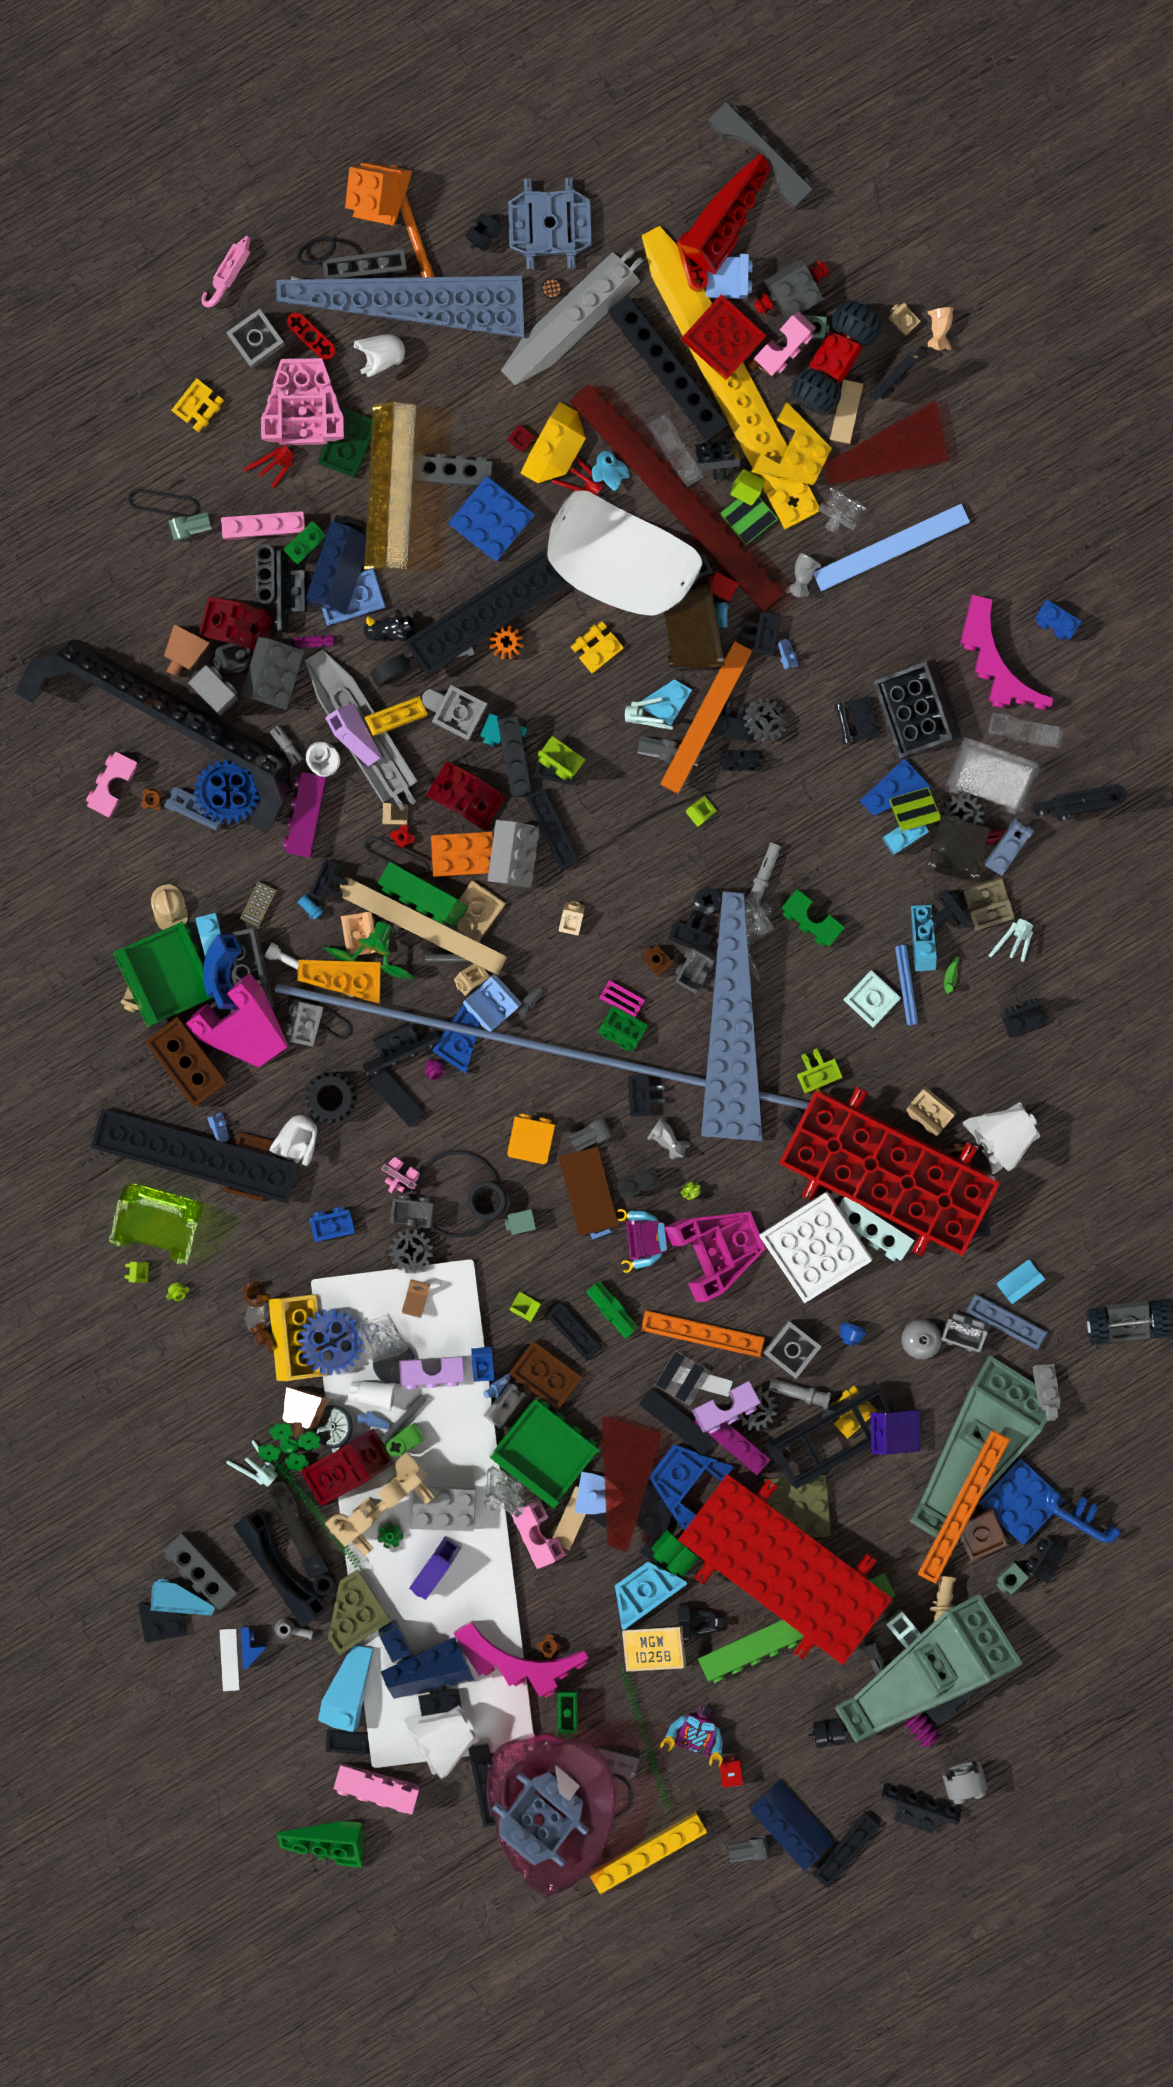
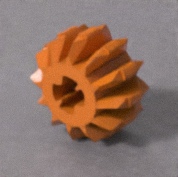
M509 625L507 631L504 630L503 626L500 628L502 633L494 632L497 638H489L491 642H496V644L490 645V649L498 648L494 655L497 656L502 652V660L505 659L506 654L509 655L510 660L513 659L511 652L519 655L520 652L516 647H524L522 643H517V641L523 640V636L515 637L519 630L516 629L511 633L512 626ZM505 637H508L510 642H512V645H508V648H505L503 643H501V640H505Z

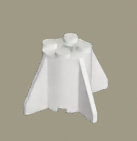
M1020 1102L1005 1111L984 1114L969 1118L963 1122V1125L975 1137L977 1144H982L984 1148L982 1152L988 1159L992 1174L997 1173L1003 1167L1007 1171L1015 1168L1031 1143L1040 1138V1134L1034 1126L1037 1124L1036 1119L1032 1114L1028 1115Z
M460 1706L446 1713L413 1717L404 1721L417 1745L422 1750L421 1753L426 1759L433 1775L437 1773L441 1779L451 1772L470 1746L479 1742L473 1732L472 1724L468 1719L465 1720V1715Z

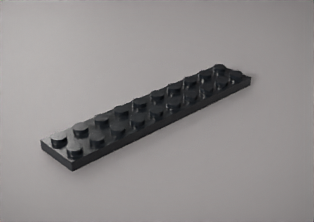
M548 547L404 642L426 676L449 663L569 583L554 569L548 560Z
M101 1109L91 1144L92 1149L287 1204L289 1203L299 1168L297 1163L106 1109Z

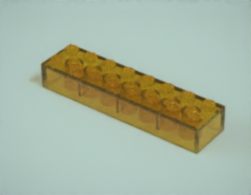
M392 402L373 405L364 569L377 571L407 569L409 562L408 545L410 542L409 525L411 522L410 506L412 502L414 430L417 416L416 405Z

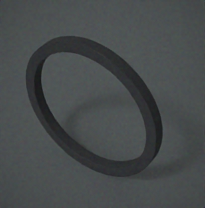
M328 236L315 238L300 248L297 258L303 265L318 264L334 253L337 246L336 242L332 237ZM319 241H330L333 243L331 250L323 257L313 261L301 259L302 253L310 245Z

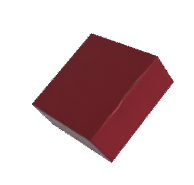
M519 424L506 440L519 452L523 453L535 439V436Z

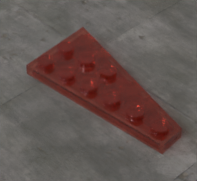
M936 400L825 463L823 467L827 485L948 461Z
M602 1416L607 1547L627 1553L661 1434Z

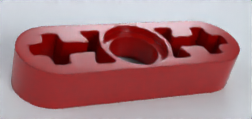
M686 232L678 239L677 247L689 288L695 292H700L707 286L708 276L706 269L699 264L696 267L688 264L689 257L680 245L688 233ZM696 277H697L698 280H702V283L700 284V286H699L698 283H695V282H694V280L696 279Z
M300 313L289 315L287 318L288 328L319 358H322L324 361L331 360L335 355L334 345ZM293 318L296 320L300 318V324L304 328L306 324L309 326L303 330L302 335L299 334L301 329L298 326L292 327ZM307 332H315L317 339L314 342L306 341L305 335ZM320 339L324 340L321 344L325 348L331 347L329 350L331 354L329 356L327 354L321 355L322 349L319 346L316 349L313 348L320 342Z

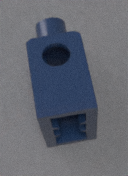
M397 1620L378 1629L379 1637L392 1663L396 1664L414 1655Z

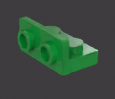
M310 522L284 548V551L293 562L298 564L326 537V534L314 522Z
M612 1005L598 1033L603 1038L619 1044L622 1049L634 1052L648 1025Z

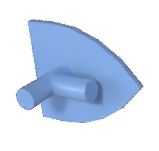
M581 1472L575 1507L576 1513H604L617 1507L625 1500L619 1489L607 1479L596 1474Z

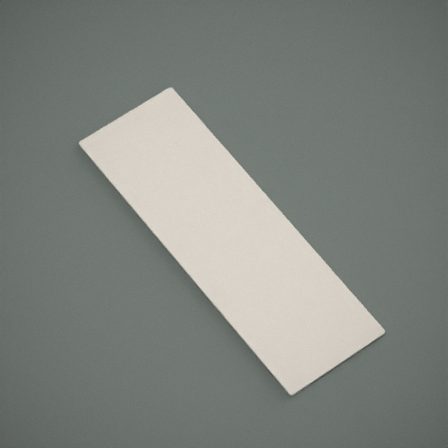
M473 1260L423 1265L424 1270L416 1268V1274L413 1273L412 1269L407 1274L405 1273V1268H402L400 1271L398 1269L313 1279L311 1281L312 1295L316 1294L318 1313L322 1315V1309H326L329 1314L330 1308L335 1310V1314L338 1310H342V1316L349 1313L348 1320L355 1318L356 1321L353 1325H361L357 1332L364 1333L362 1337H359L360 1341L365 1342V1344L359 1345L363 1352H357L356 1354L360 1360H352L355 1366L347 1365V1372L341 1368L339 1375L335 1373V1370H333L332 1375H328L326 1369L323 1376L325 1397L329 1398L327 1406L337 1405L344 1408L352 1419L353 1430L347 1443L373 1428L379 1439L388 1431L387 1429L368 1426L367 1423H358L357 1415H366V1412L370 1411L387 1421L390 1429L423 1394L428 1400L393 1437L415 1422L426 1440L409 1449L408 1452L428 1474L422 1482L426 1486L475 1488L474 1531L412 1529L413 1490H411L391 1509L390 1507L380 1514L372 1525L361 1533L374 1548L372 1551L364 1556L352 1541L348 1544L345 1550L351 1548L348 1553L353 1551L351 1555L345 1556L348 1575L358 1569L391 1622L398 1621L414 1655L408 1658L455 1637L454 1631L470 1621L474 1623L480 1633L493 1645L506 1653L524 1658L500 1466L489 1458V1455L497 1446L495 1426L484 1417V1414L492 1405L491 1397L487 1399L483 1394L485 1390L490 1389L489 1381L474 1382L471 1348L484 1347ZM411 1279L430 1284L421 1318L402 1313ZM414 1286L417 1289H424L421 1286ZM336 1322L331 1326V1330L335 1334L339 1331V1325ZM344 1332L342 1335H340V1336L337 1337V1338H329L330 1341H329L328 1343L322 1345L321 1347L323 1348V1347H325L326 1345H332V1346H333L332 1343H333L335 1340H338V1339H340V1338L345 1337V1336L347 1335V1333ZM346 1340L341 1343L342 1351L345 1352L349 1348ZM398 1341L406 1344L412 1350L415 1359L422 1360V1369L428 1375L435 1374L439 1370L441 1357L461 1356L463 1358L464 1382H459V1386L447 1387L446 1383H439V1387L426 1388V1384L418 1385V1389H406V1386L396 1384L391 1411L349 1400L352 1381L385 1383L374 1372L373 1357L377 1349L387 1342ZM328 1350L323 1353V1359L327 1362L331 1358V1353ZM382 1442V1444L384 1445L385 1449L387 1450V1444H384V1443ZM392 1442L390 1450L392 1452H400L401 1444ZM339 1448L332 1449V1453L338 1450ZM389 1454L394 1462L393 1465L364 1484L339 1496L340 1513L345 1514L347 1517L351 1516L353 1510L368 1497L375 1505L380 1503L383 1499L378 1495V1492L397 1473L395 1465L402 1455L394 1457ZM387 1522H391L392 1527L395 1525L401 1527L398 1533L403 1534V1539L398 1540L399 1546L396 1548L391 1544L390 1548L387 1549L383 1546L384 1542H378L377 1537L381 1535L378 1529L380 1527L385 1528ZM445 1536L460 1546L461 1550L434 1590L424 1600L422 1597L416 1596L409 1587ZM355 1554V1556L352 1558V1560H353L354 1558L358 1557V1559H357L355 1562H357V1561H359V1560H360V1562H359L357 1565H356V1564L352 1565V1563L354 1562V1560L351 1561V1562H349L351 1558L347 1559V1557H348L349 1555L352 1556V1555ZM377 1630L357 1643V1645L373 1648L364 1696L372 1766L379 1768L426 1762L421 1753L422 1750L417 1745L404 1721L421 1716L418 1695L429 1694V1689L422 1690L418 1694L393 1699L385 1685L381 1671L396 1664L392 1663ZM463 1650L475 1681L468 1682L466 1680L458 1682V1685L446 1686L447 1690L459 1688L464 1718L470 1721L474 1728L473 1732L479 1742L472 1746L488 1743L490 1753L533 1748L535 1743L526 1677V1681L516 1687L513 1684L509 1687L497 1665L494 1667L495 1671L489 1675L484 1676V1674H481L479 1676ZM440 1686L434 1692H441L442 1688ZM468 1749L462 1757L469 1756Z

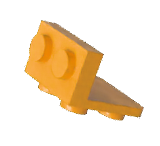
M520 1113L519 1117L515 1116L507 1155L511 1158L546 1164L555 1125L551 1124L552 1120L540 1118L539 1121L531 1120V1115Z

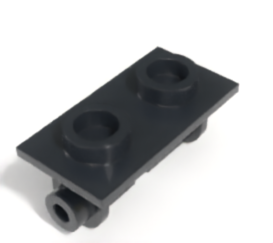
M726 750V752H722V770H763V752H759V750H744V757H740V750Z

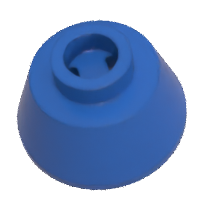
M848 1322L840 1324V1337L844 1338L842 1342L851 1346H854L855 1343L859 1344L867 1334L866 1330L862 1327Z

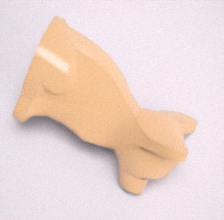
M953 307L928 311V315L932 318L931 329L934 335L928 341V347H933V349L940 351L945 348L948 351L952 350L946 334L952 324Z

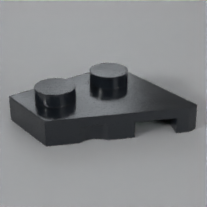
M142 1602L138 1603L145 1643L186 1635L182 1614L151 1611L150 1605Z

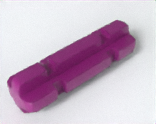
M333 635L294 638V647L297 649L305 646L306 648L323 647V645L326 647L334 645Z

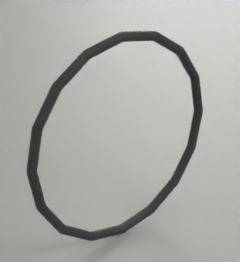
M447 1151L434 1156L421 1168L416 1184H419L424 1171L435 1160L450 1154L468 1155L481 1161L492 1173L495 1183L500 1185L495 1170L482 1157L468 1151ZM418 1185L414 1190V1201H418ZM497 1194V1203H496V1205H495L494 1210H496L497 1207H498V1205H499V1196H498V1194ZM415 1204L420 1218L426 1220L420 1206ZM487 1220L478 1229L465 1234L447 1233L434 1226L430 1229L446 1237L465 1238L482 1231L492 1220Z

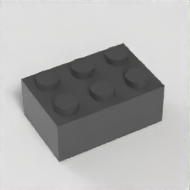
M258 637L241 696L275 708L287 710L304 651L271 639Z

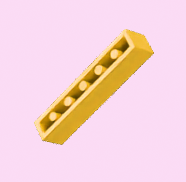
M694 1812L590 1872V1878L598 1892L602 1894L706 1834L707 1829L697 1812Z

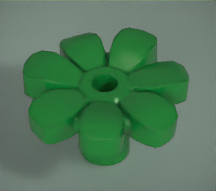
M387 1522L385 1528L380 1527L378 1529V1532L381 1534L377 1537L378 1542H384L383 1546L387 1549L390 1548L391 1544L395 1548L398 1547V1540L403 1539V1534L398 1533L401 1527L399 1525L392 1527V1523Z

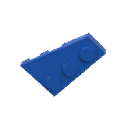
M903 759L860 802L874 816L892 808L889 798L927 787L930 790L932 787Z
M464 1004L452 1020V1023L479 1028L480 1025L477 1018L467 1010ZM446 1030L432 1051L466 1073L476 1036Z

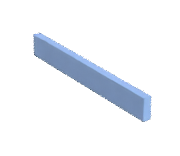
M959 504L815 571L813 575L820 590H826L970 523L962 504Z

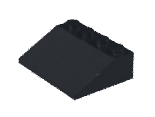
M936 660L926 661L873 681L899 759L962 737Z

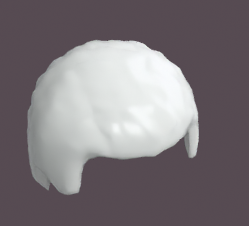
M317 742L308 748L306 762L316 775L327 777L339 768L340 756L333 745L327 742Z

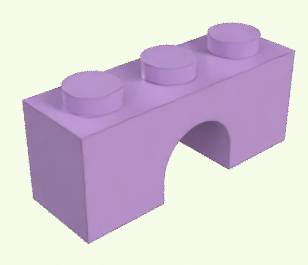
M461 1356L441 1357L440 1368L432 1375H428L423 1371L421 1359L399 1360L400 1385L406 1386V1389H418V1385L426 1384V1388L439 1387V1383H446L447 1387L459 1386V1382H464L463 1358Z
M749 1381L728 1392L732 1399V1406L729 1410L722 1411L718 1409L713 1400L692 1410L703 1433L709 1431L711 1434L721 1429V1423L727 1421L730 1424L739 1419L737 1415L743 1412L748 1415L757 1410L756 1406L760 1404V1401Z

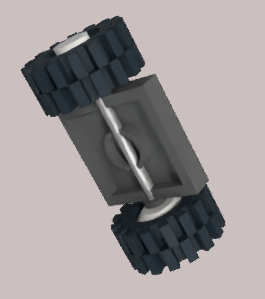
M1167 1300L1154 1301L1149 1304L1148 1301L1107 1305V1320L1104 1307L1086 1310L1087 1330L1091 1346L1108 1344V1340L1111 1343L1150 1338V1325L1154 1339L1171 1337V1319Z

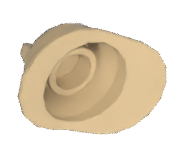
M170 884L158 887L151 897V905L158 926L164 930L183 921L184 925L187 924L188 912L181 891L176 886Z

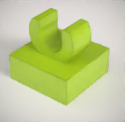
M130 1262L125 1264V1267L130 1268L129 1275H124V1278L129 1279V1282L148 1283L149 1262Z

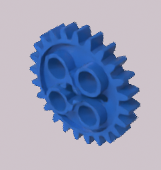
M224 759L222 765L216 760L215 767L209 763L208 770L202 769L201 773L203 776L198 775L197 780L199 782H196L194 785L198 789L194 791V796H199L196 798L195 803H201L199 811L205 809V817L211 814L212 822L218 818L220 825L223 820H226L227 824L230 825L231 820L238 824L239 817L245 821V813L252 815L253 811L251 808H257L255 802H258L260 797L256 795L259 793L257 788H255L256 784L253 781V775H249L248 770L242 769L239 765L236 766L234 762L228 764L227 759ZM225 775L228 776L230 809L226 808ZM237 778L241 780L242 784L235 785L231 780ZM213 779H218L222 784L220 786H215L211 783V781ZM240 798L243 804L236 805L233 799ZM220 799L223 804L217 806L212 800Z
M330 1308L328 1314L326 1309H322V1315L315 1312V1319L307 1318L310 1323L309 1325L302 1324L306 1330L299 1332L303 1339H299L297 1342L303 1343V1346L298 1350L305 1351L301 1358L309 1359L306 1365L314 1364L313 1371L320 1367V1374H324L327 1369L328 1375H332L333 1370L339 1375L341 1368L347 1372V1365L355 1366L352 1361L353 1359L360 1360L356 1354L357 1352H363L359 1345L365 1344V1342L360 1341L359 1337H362L364 1333L357 1332L361 1325L354 1326L353 1324L356 1319L348 1320L349 1313L342 1316V1310H338L335 1314V1310ZM334 1322L339 1325V1331L336 1334L331 1330ZM316 1332H319L322 1336L319 1343H315L313 1339ZM344 1332L347 1333L345 1337L335 1340L332 1343L333 1346L326 1345L325 1347L321 1348L318 1352L315 1351L317 1347L328 1343L330 1341L329 1338H337ZM344 1340L349 1344V1348L345 1352L340 1347ZM326 1350L331 1353V1358L327 1362L323 1359V1353Z

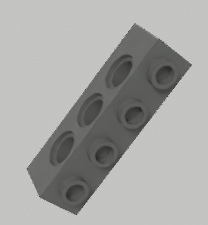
M404 249L332 258L322 261L325 279H364L407 273Z
M416 452L415 456L410 455L408 481L411 483L477 487L486 475L490 478L492 475V461H488V458L476 457V460H468L467 456H456V459L447 458L448 455L435 454V457H427V453ZM429 463L436 466L435 472L431 474L424 470L425 466ZM454 465L457 469L455 474H446V466ZM467 467H475L477 469L476 475L472 477L467 476L465 473Z
M184 1532L163 1550L165 1552L164 1557L171 1564L175 1563L179 1567L178 1572L185 1579L189 1578L193 1582L192 1587L199 1594L203 1593L208 1598L206 1602L214 1606V1609L220 1610L238 1593L235 1587ZM182 1552L189 1553L191 1561L188 1563L182 1562L180 1554ZM197 1567L203 1568L205 1576L202 1578L196 1577L194 1569ZM211 1582L217 1583L219 1591L216 1593L210 1592L208 1584Z

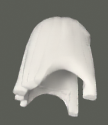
M390 334L355 340L353 345L354 348L363 351L367 356V364L361 369V374L366 373L367 377L382 372L393 364L400 365L405 355L403 342L397 336Z
M306 1115L293 1116L281 1129L270 1147V1151L287 1160H293L294 1163H299L303 1159L302 1164L308 1166L315 1147L317 1136L316 1124Z

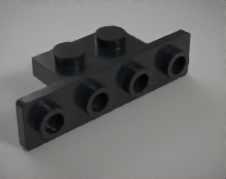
M279 549L274 559L275 566L277 567V575L275 576V586L277 587L275 626L278 632L288 633V613L307 612V571H288V554L284 550Z
M407 1022L372 1039L380 1056L362 1065L366 1075L377 1074L384 1067L395 1065L405 1057H412L424 1048L435 1046L440 1041L439 1035L434 1030L417 1038L410 1022Z
M884 1783L881 1798L899 1804L894 1815L895 1821L929 1833H933L938 1819L956 1825L959 1824L961 1809L918 1795L915 1792H909L895 1785Z

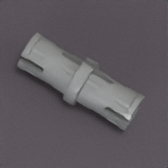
M278 725L276 730L272 729L270 731V734H272L280 746L279 750L285 753L292 766L297 764V761L300 762L303 759L294 747L293 740L288 738L281 725Z

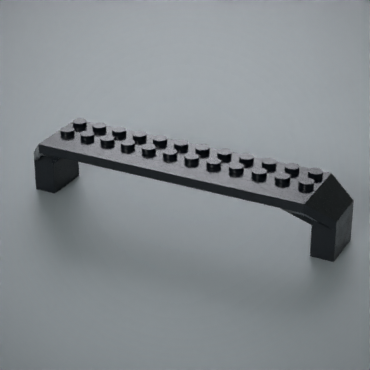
M75 639L45 649L29 662L14 692L15 694L33 703L45 691L51 677L72 672L250 771L261 800L248 824L267 833L277 821L292 792L288 758Z

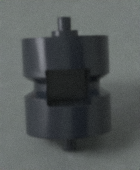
M482 212L475 221L476 226H471L464 235L471 242L470 248L472 250L478 247L486 252L492 244L491 239L496 238L503 228L496 221V215L489 217Z
M841 1718L832 1719L829 1725L822 1721L813 1722L812 1734H808V1736L813 1738V1740L815 1739L816 1748H824L828 1746L829 1742L836 1746L845 1745L844 1735L849 1733V1731L843 1727Z

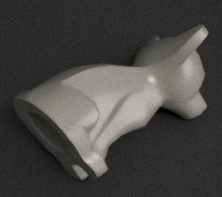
M800 553L795 563L796 582L789 585L785 592L792 593L798 598L808 597L810 592L808 591L807 584L812 580L815 569L820 568L821 564L811 557Z
M663 1117L659 1119L647 1137L648 1140H655L662 1147L669 1149V1157L672 1160L680 1157L683 1158L686 1148L691 1145L687 1141H677L672 1128L663 1120Z

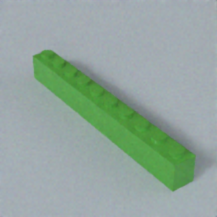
M885 1573L869 1580L891 1598L895 1596ZM781 1620L702 1656L698 1660L707 1680H713L716 1683L725 1678V1673L731 1671L732 1674L744 1670L743 1665L749 1662L753 1666L762 1661V1656L769 1654L772 1657L781 1653L780 1648L786 1645L790 1649L800 1644L798 1640L802 1639L803 1635L784 1620Z

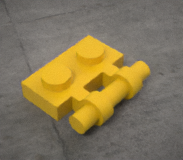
M196 378L171 411L187 424L194 418L197 422L192 428L199 433L203 427L209 424L208 420L212 415L221 409L220 405L224 400L220 396H217L214 401L210 400L209 397L213 391ZM205 403L208 409L201 416L197 412Z
M602 621L596 626L590 627L588 633L583 637L579 636L575 640L576 642L570 646L575 653L582 648L585 653L579 659L591 674L624 649L611 632L605 637L602 635L601 632L607 628ZM596 637L599 642L592 648H589L587 643Z
M852 1386L848 1391L846 1389L842 1393L843 1396L835 1403L832 1402L829 1407L855 1393L858 1389L855 1386ZM869 1401L857 1406L865 1422L871 1418L872 1412H877ZM852 1410L840 1416L833 1423L847 1439L860 1428Z

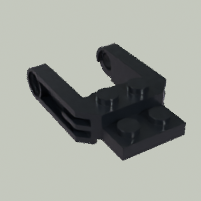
M1115 784L1059 794L1050 801L1033 803L1029 808L1031 814L1036 813V817L1048 815L1051 810L1052 818L1063 821L1072 818V815L1114 808L1126 800L1127 792L1123 786ZM1111 792L1116 795V801L1111 799Z

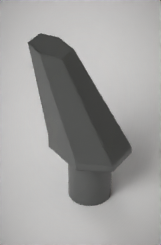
M537 988L520 1000L522 1004L518 1013L526 1016L528 1009L534 1007L544 990Z

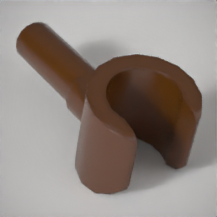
M754 358L746 364L752 372L759 368L772 378L775 375H770Z

